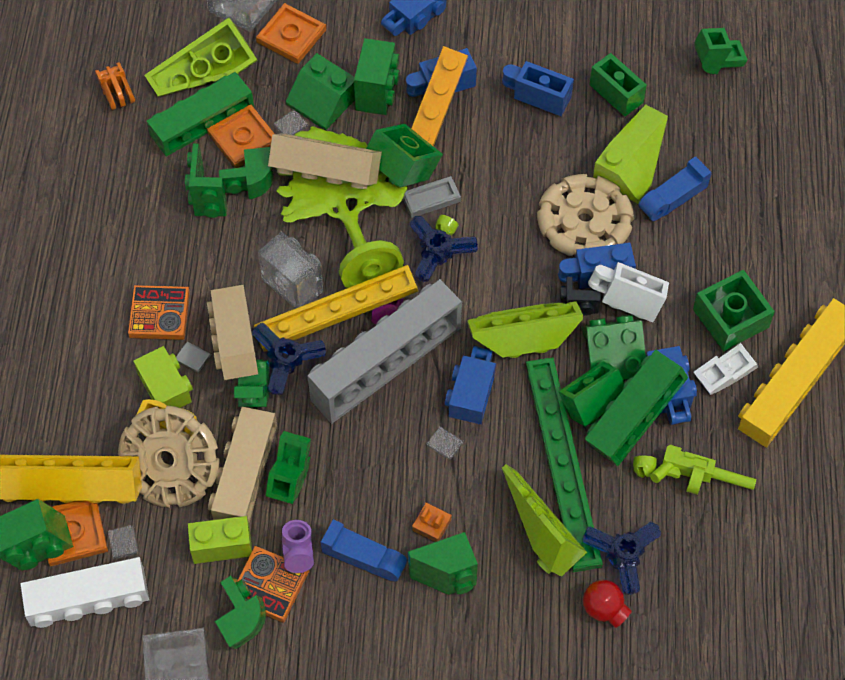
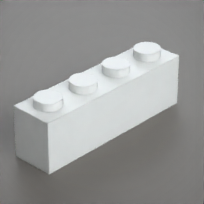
M140 557L21 583L25 617L31 627H47L52 625L54 621L63 619L74 621L90 613L106 614L111 612L113 608L122 606L128 608L137 607L142 602L149 600L144 567Z

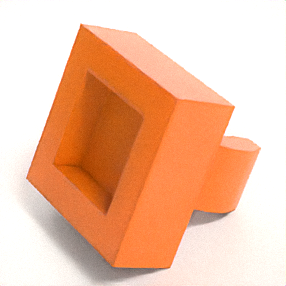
M425 503L412 526V531L434 542L440 541L452 520V515Z

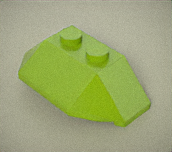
M569 302L567 304L547 303L492 312L478 318L469 319L467 322L472 337L503 358H516L522 354L533 352L545 353L550 349L558 348L583 320V314L577 302Z

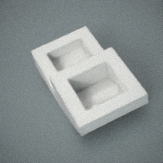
M740 343L720 358L717 356L694 371V374L711 395L742 379L757 369L758 365Z

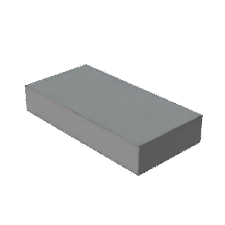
M450 176L407 190L403 201L411 218L459 203L461 202V196Z

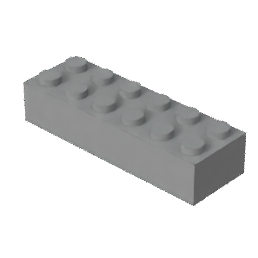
M440 279L433 285H426L415 298L404 301L393 314L382 317L371 330L360 333L349 346L338 349L327 362L312 368L309 375H307L311 402L333 424L460 330L462 301Z

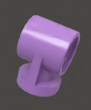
M302 520L289 521L282 528L284 567L292 573L306 572L314 565L311 528Z

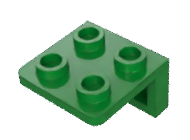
M193 143V150L188 152L187 165L191 170L190 174L185 176V189L189 190L188 204L193 205L195 216H207L210 218L227 216L228 207L223 178L204 177L199 143Z
M633 315L617 316L616 322L606 323L605 318L589 320V325H582L583 337L587 338L590 370L604 361L618 368L623 380L633 378L639 371L642 361L646 358L642 321L633 320Z

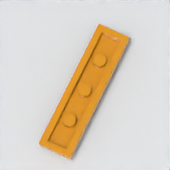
M445 46L442 48L411 128L433 147L468 59V55Z

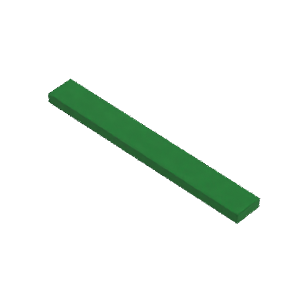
M554 358L526 361V370L561 522L587 552L572 566L573 573L602 568L603 563L563 400L558 392L561 390Z

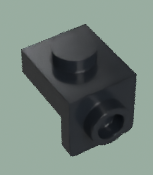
M567 277L566 286L560 287V302L565 304L577 302L583 316L598 314L600 292L573 290L572 277Z

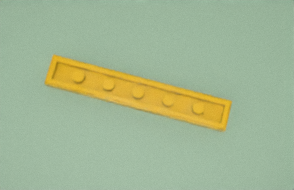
M406 265L254 325L261 347L265 352L419 291L410 268Z

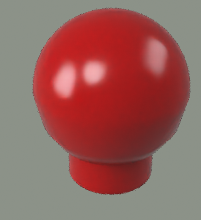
M595 581L584 592V609L590 617L597 621H608L617 628L632 612L624 604L623 592L612 581Z

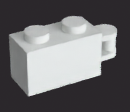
M618 262L614 270L603 265L596 266L588 284L594 290L604 293L603 303L608 304L612 308L633 314L637 318L654 322L666 300L669 282Z

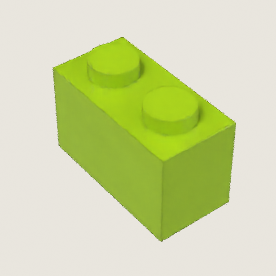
M164 346L133 361L137 374L152 400L179 408L192 402L189 393L193 390L191 383L186 375L181 377L178 372L180 365L173 353L169 355Z
M247 516L188 523L190 552L194 564L250 557L252 544Z

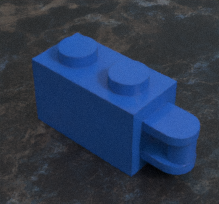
M391 0L389 2V13L383 17L381 25L394 36H397L404 30L411 35L418 29L424 28L427 22L434 16L440 15L446 8V0Z
M468 48L458 51L468 55V59L455 92L476 86L477 67ZM439 57L420 62L419 71L406 77V92L408 95L415 97L425 94Z
M527 61L522 68L512 64L506 65L503 68L502 83L505 87L515 90L514 99L562 117L572 98L573 78Z
M631 243L576 249L575 258L564 259L560 262L558 278L566 283V278L572 277V282H578L579 289L591 288L588 281L598 265L614 270L619 262L635 269L636 265Z
M474 346L471 357L463 356L461 364L455 365L452 375V381H455L453 390L448 389L445 399V405L449 406V417L482 424L495 378L496 363L491 362L493 356L491 349Z
M680 346L657 350L680 365L689 377V361L686 355H682ZM648 351L646 357L651 356L654 351ZM688 378L661 413H667L670 425L691 421L690 408L694 397L697 396L694 380Z

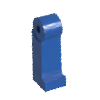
M695 156L688 161L684 169L655 190L648 192L639 202V208L652 221H656L706 189L712 172Z
M334 519L321 540L322 553L390 581H398L408 562L407 558L400 552L389 549L344 528V524Z

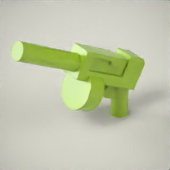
M673 445L667 446L662 464L650 474L651 480L655 483H659L665 476L679 478L680 475L690 477L686 492L696 495L699 493L702 481L710 483L711 478L754 490L757 480L715 467L716 460L686 451L682 452V448Z

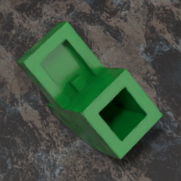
M725 28L701 29L694 42L702 68L707 73L718 74L720 69L725 67H744L747 62V57L740 40H729Z
M270 147L244 149L245 167L219 170V178H223L225 193L235 194L241 191H248L249 199H254L269 190L273 182V167L268 166Z
M256 360L257 375L238 378V385L234 386V398H238V407H267L269 398V360Z
M283 431L280 436L277 460L269 472L266 497L290 504L295 502L308 472L311 459L309 457L311 438Z
M229 576L220 583L235 609L217 619L215 623L229 647L237 649L253 639L261 631L266 618V608L261 597L255 595L248 599L251 592L242 579L238 581L236 578Z

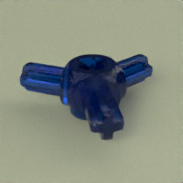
M415 216L409 223L410 227L421 239L420 246L423 248L421 252L423 259L415 272V277L421 282H428L436 267L444 264L448 259H452V254L474 253L478 250L476 237L451 238L450 234L442 230H433L423 216Z
M264 323L258 324L252 331V335L268 350L266 355L271 359L270 367L273 370L267 389L274 395H282L284 393L288 375L294 372L295 366L302 365L303 360L326 355V347L322 340L299 344L298 341L286 339L285 337L280 339ZM283 353L288 354V358L282 357Z
M649 522L634 534L631 532L622 535L615 533L613 537L593 527H588L584 532L582 541L606 552V558L614 565L615 569H619L623 593L632 595L640 592L636 566L640 565L639 557L644 554V548L660 537L661 531L657 524Z

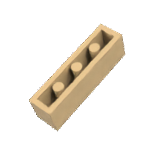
M283 133L272 134L268 166L277 168V172L292 175L293 171L301 172V177L317 179L318 176L327 177L326 182L342 184V181L352 182L351 187L367 189L368 185L377 184L381 152Z
M244 285L211 290L212 301L207 302L216 369H222L224 380L257 375L258 369Z
M242 407L239 416L234 417L231 429L234 435L232 441H227L224 450L225 465L218 469L216 484L219 485L216 493H212L209 499L208 510H211L213 520L247 516L248 523L250 522L277 428L275 413Z

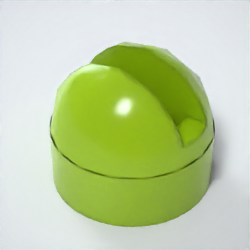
M440 215L436 221L435 230L439 236L448 238L455 233L459 224L449 216Z
M635 456L633 459L634 472L641 478L645 476L650 477V474L656 470L657 459L652 456Z

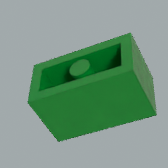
M612 53L592 66L589 85L624 117L644 103L647 84Z
M602 361L558 392L570 418L583 426H587L596 422L605 413L607 405L612 400H616L623 391L624 381L618 368Z

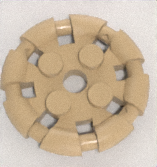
M577 174L562 178L561 183L557 185L555 183L552 184L544 192L539 202L541 208L537 212V221L543 237H548L550 245L556 250L571 257L576 255V249L623 244L632 230L630 223L634 220V215L627 195L621 194L620 187L600 176L591 178L587 177V174ZM585 187L595 189V194L584 192ZM567 191L568 195L565 199V197L562 194ZM610 199H612L615 202L611 206H609ZM551 210L558 211L559 215L553 214ZM580 214H588L592 219L585 222L580 220L578 216ZM612 220L620 221V223L611 224ZM562 227L565 233L558 234L557 231ZM604 235L607 240H600L599 237ZM575 241L579 243H586V245L575 244Z
M167 406L166 409H159L158 407L149 408L137 414L131 420L132 424L130 427H126L121 435L118 455L139 456L142 481L140 493L144 496V500L154 505L170 508V505H178L179 507L190 505L201 499L206 494L205 490L207 487H212L216 480L219 469V458H216L215 452L218 448L216 440L205 423L200 424L193 418L195 416L193 413L175 406ZM160 421H166L167 428L160 429ZM185 427L194 433L191 437L188 433L182 431ZM140 432L147 436L144 441L139 438ZM162 451H168L173 455L174 463L172 465L163 462L161 458ZM196 452H204V460H197ZM147 475L155 481L152 486L144 481ZM193 475L198 481L192 483L188 478ZM168 487H175L176 493H171Z

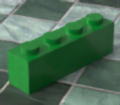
M236 72L223 76L212 85L198 90L194 95L176 102L174 106L161 113L153 115L147 120L149 134L167 157L208 134L207 128L250 104L254 107L252 91Z
M655 349L651 356H647L642 361L640 369L635 376L626 381L623 391L616 400H612L607 405L601 419L591 425L585 437L587 443L613 464L619 466L689 378L684 369Z

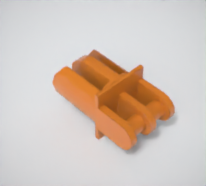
M120 62L116 63L117 66L112 68L107 66L106 70L100 72L95 70L103 94L106 96L112 110L116 109V105L111 93H115L120 107L126 106L121 91L123 88L130 104L135 102V97Z

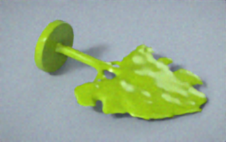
M315 126L311 127L309 131H300L294 135L364 149L367 147L365 142H360L352 136L325 131ZM293 171V179L289 182V185L279 186L277 192L283 197L293 196L289 206H283L281 215L284 216L283 221L295 222L299 219H307L327 213L329 216L338 218L344 223L354 246V249L344 257L339 268V275L346 288L403 267L404 260L396 245L381 240L366 242L358 224V214L373 204L396 207L402 201L407 191V186L399 187L391 182H386L387 176L381 171L378 173L377 184L368 185L367 189L351 187L352 182L342 181V184L326 182L327 177L318 176L317 179L301 177V172ZM351 198L357 199V205L353 210L349 211L346 200ZM334 207L338 209L337 213L333 211Z

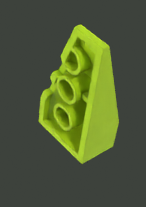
M227 18L144 76L158 97L217 81L221 77L228 76L233 72L239 74L258 60L234 22Z
M645 104L608 144L597 159L593 178L600 176L620 187L622 195H627L629 200L639 204L652 186L668 116Z
M505 464L502 470L532 549L539 556L537 563L548 574L553 572L562 577L587 553L586 550L518 471Z

